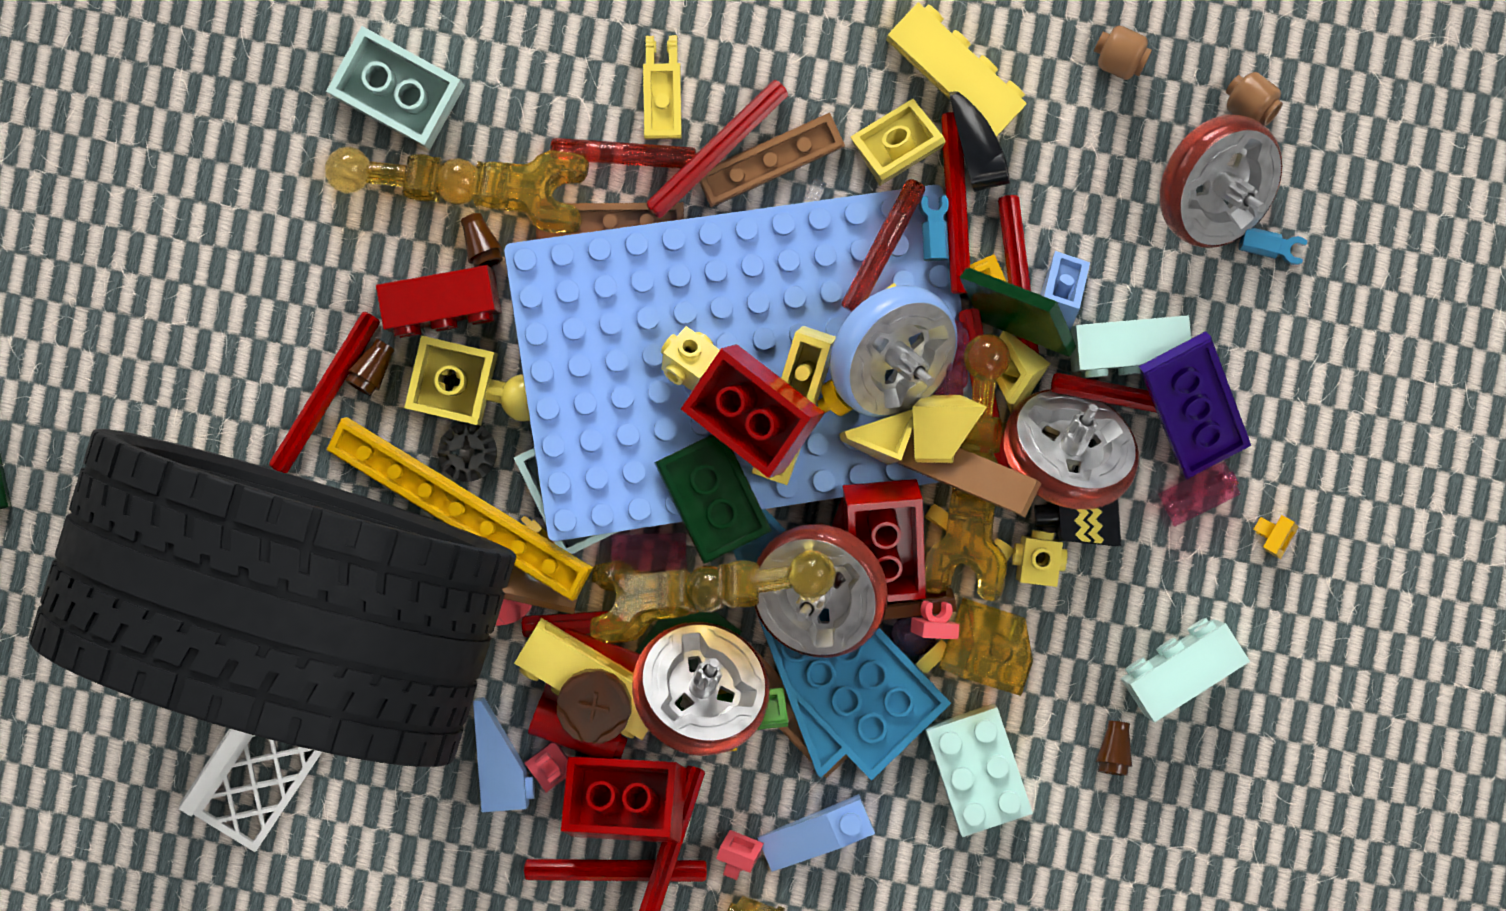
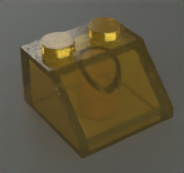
M963 597L955 619V623L959 624L958 639H948L939 668L961 678L1021 696L1033 663L1026 619Z

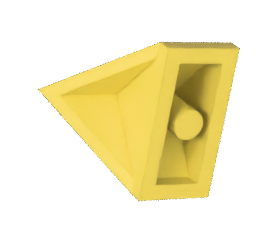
M1003 331L988 353L991 372L1004 395L1014 420L1051 363L1015 336Z
M931 395L930 397L920 398L912 406L915 461L923 463H953L955 453L987 407L962 395Z
M913 409L839 433L840 440L887 465L901 461L913 429Z

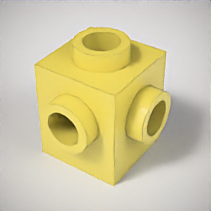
M686 326L678 336L672 334L664 343L661 349L663 354L661 370L664 371L665 376L674 384H683L693 391L720 349L713 345L708 336L701 332L695 333Z
M1032 530L1031 536L1021 535V542L1014 544L1012 565L1017 566L1016 580L1021 583L1057 587L1059 571H1065L1068 553L1067 549H1062L1063 542L1053 539V532ZM1043 552V559L1036 562V556Z

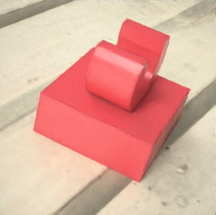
M923 601L920 608L923 618L912 617L910 632L922 638L958 639L959 624L949 620L953 612L952 605L947 602H941L940 613L933 616V603Z
M551 742L525 761L524 764L544 791L548 792L566 778L568 757L558 744Z
M729 830L716 857L717 860L727 863L723 875L737 880L740 871L745 870L751 873L761 854L764 843Z

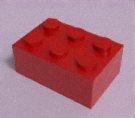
M488 265L376 285L383 329L394 333V336H399L400 338L421 335V328L430 326L436 332L458 328L457 322L468 320V323H472V325L494 322L493 315L502 314L495 271Z
M737 344L720 349L681 407L684 413L767 478L779 475L786 470L825 414L818 406Z
M917 479L842 485L844 532L862 544L876 561L883 580L884 596L882 603L926 599L923 498Z
M568 757L561 832L572 837L681 843L687 769L677 762Z

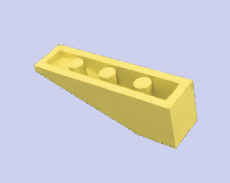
M802 326L794 334L781 379L816 405L821 393V387L829 370L831 351L836 337ZM800 450L783 473L767 478L753 467L752 474L788 485Z

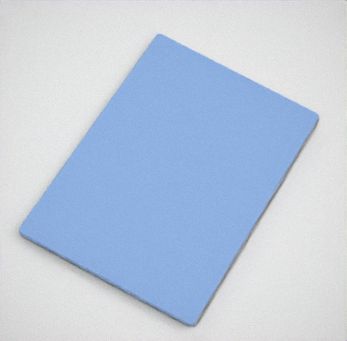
M935 184L507 244L504 249L548 538L551 541H561L682 522L654 462L712 435L681 410V407L692 391L683 384L677 385L671 382L665 376L664 371L661 370L663 357L661 349L664 343L672 334L678 336L686 326L695 333L701 332L708 336L713 345L718 349L735 344L739 345L781 378L794 334L802 326L836 337L850 313L875 293L886 289L893 283L896 286L909 285L920 287L938 296L948 306L957 327V349L953 364L942 384L932 395H962L974 401L958 318L959 312L962 311L959 294L951 292L949 259L943 261H924L922 223L925 222V217L920 213L918 203L922 196H927L929 208L938 210L939 197L944 195L942 187ZM947 212L943 215L944 221H947ZM920 333L909 338L910 345L916 342ZM830 366L824 383L832 379ZM894 369L886 370L885 381L889 379ZM821 391V393H820V395H819L818 400L823 397V396H822V391ZM854 409L843 416H838L831 410L822 416L800 449L788 485L752 474L753 466L734 452L762 510L843 497L842 485L917 479L918 485L939 483V481L899 464L892 463L887 465L842 442L839 433L884 419L867 416ZM977 421L960 448L985 458L979 423Z

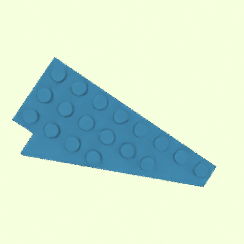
M763 509L762 511L772 531L733 550L814 769L821 778L846 754L872 781L951 702L874 622L866 635L857 644L845 651L830 655L808 654L796 650L779 640L769 630L760 616L755 600L756 577L766 557L777 543L789 535V533L766 509ZM790 574L788 581L801 589L804 578ZM823 608L819 614L821 621H830L828 608Z

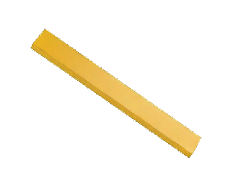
M341 418L326 449L328 452L442 522L510 549L516 554L514 566L569 600L574 601L577 599L593 569L592 566L350 418Z

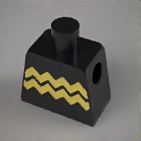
M1118 493L1106 503L1089 508H1073L1056 503L1034 505L1035 526H1056L1057 539L1060 541L1121 546Z

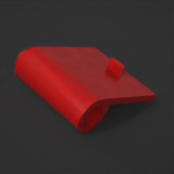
M565 628L564 632L639 676L647 656L572 629ZM546 683L531 720L528 734L594 758L613 759L616 757L621 759L628 738L622 736L621 733L616 738L602 744H592L593 742H586L584 740L582 742L574 739L563 729L557 716L558 695L551 690L552 686Z

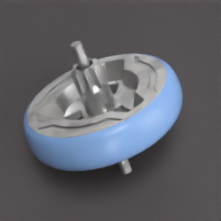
M909 285L884 289L864 300L844 321L832 347L830 372L832 382L839 396L857 412L876 418H887L913 409L912 406L920 398L930 397L946 378L956 354L957 327L951 311L932 292ZM920 333L916 342L910 345L909 338ZM894 369L889 379L885 381L886 370Z

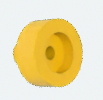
M832 379L822 385L823 397L817 401L818 407L825 413L831 410L838 416H843L853 410L839 396Z

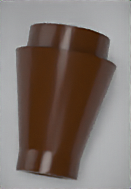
M473 213L462 218L461 224L464 231L468 262L473 264L474 267L484 265L494 267L502 262L501 253L503 248L485 223L482 214Z
M376 339L373 345L348 370L350 375L346 382L358 391L372 396L375 390L379 391L395 350L383 341Z
M1108 720L1107 730L1095 761L1099 763L1098 772L1119 776L1128 775V767H1132L1130 723Z

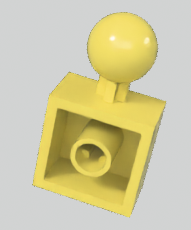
M421 335L404 406L405 409L481 426L486 403L491 401L501 404L505 413L512 419L523 422L530 421L523 374L516 375L507 382L492 379L498 356L497 353ZM452 371H456V377L460 379L459 386H454L452 391H448V384L443 383L444 376H451Z

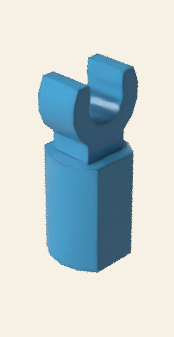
M942 195L939 197V209L932 210L928 206V197L922 196L918 204L920 213L925 217V222L922 223L924 261L948 260L947 221H944L943 215L948 210L949 200L946 195Z
M1252 227L1247 229L1245 234L1241 236L1239 250L1274 259L1279 255L1286 263L1299 265L1302 264L1303 259L1294 257L1290 252V248L1293 244L1305 246L1307 245V240L1299 236L1286 240L1282 239V234Z

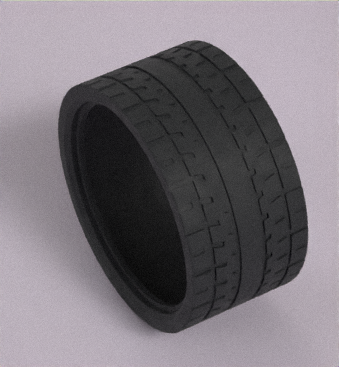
M110 429L93 430L83 460L86 468H81L69 506V510L72 513L66 516L55 551L57 559L52 561L40 600L41 606L38 607L29 636V643L36 652L74 674L117 692L186 716L262 738L320 752L393 765L439 767L454 761L464 730L463 725L467 720L476 691V679L480 677L490 645L491 637L489 634L494 632L505 592L502 589L508 586L516 560V554L513 551L491 540L443 522L298 476L156 438Z

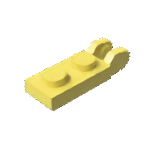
M677 35L669 36L667 41L669 63L655 64L656 41L654 36H646V64H643L644 139H682L681 65L678 63Z

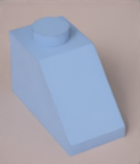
M1055 251L1040 295L1057 301L1069 330H1071L1080 309L1090 262Z

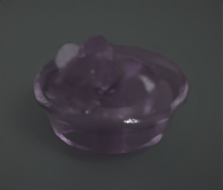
M912 617L900 618L895 622L891 631L892 641L903 653L911 656H920L926 654L934 647L937 638H922L910 632Z

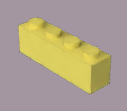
M918 2L887 35L886 41L949 100V92L953 91L960 92L982 113L997 137L1026 106L1027 103L1022 99L1025 96L1024 92L1010 80L1007 83L1003 82L995 74L998 71L997 67L987 57L981 55L978 58L968 49L971 46L970 42L959 31L954 30L951 33L941 24L944 18L936 9L929 4L924 8Z
M541 618L514 664L520 667L519 671L531 680L538 681L541 679L551 685V690L558 696L563 684L573 674L582 670L603 669L615 674L626 684L631 695L632 712L621 734L628 738L636 736L643 740L650 727L645 721L638 704L637 682L639 676Z

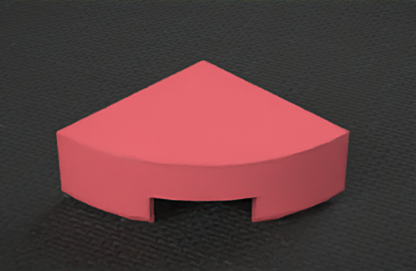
M503 599L495 626L508 625L520 620L530 611L533 605Z

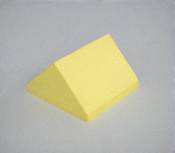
M914 99L909 100L850 137L879 186L940 150L946 142L944 136Z

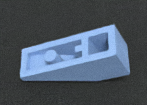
M484 697L476 698L473 701L481 811L495 812L527 809L529 799H535L534 778L527 777L525 764Z
M858 794L757 838L758 841L764 843L762 850L773 872L838 850L874 835L875 832Z

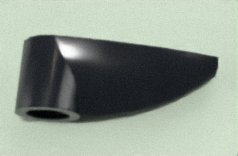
M949 92L973 191L976 192L1010 184L1005 154L988 121L960 92Z

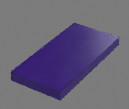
M1206 331L1139 366L1180 472L1186 480L1252 446L1214 343Z

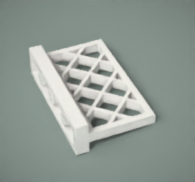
M229 728L181 800L179 810L191 817L195 815L248 849L256 852L322 752L313 750L306 761L304 752L312 751L311 749L297 747L277 752L275 741L269 739L272 753L251 757L248 743L255 735ZM244 750L246 759L237 760ZM299 753L302 763L299 773L282 777L278 758ZM274 759L278 778L256 783L252 763ZM248 765L252 784L230 788L228 773L231 768ZM224 780L225 790L217 791ZM293 781L287 791H285L284 783ZM279 784L282 796L279 803L262 807L258 788ZM253 790L257 809L236 813L232 794ZM227 795L231 811L230 815L215 817L204 810L212 798ZM272 812L267 821L265 822L263 814ZM259 815L261 830L254 840L240 832L237 819ZM233 820L234 828L225 822Z

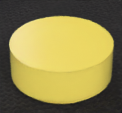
M941 639L915 665L924 674L928 673L951 651V648Z

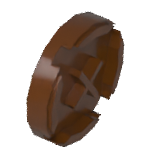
M585 669L573 674L563 684L557 699V716L563 729L574 739L582 742L583 740L593 742L592 744H602L616 738L625 729L632 712L631 695L626 684L615 674L603 669Z

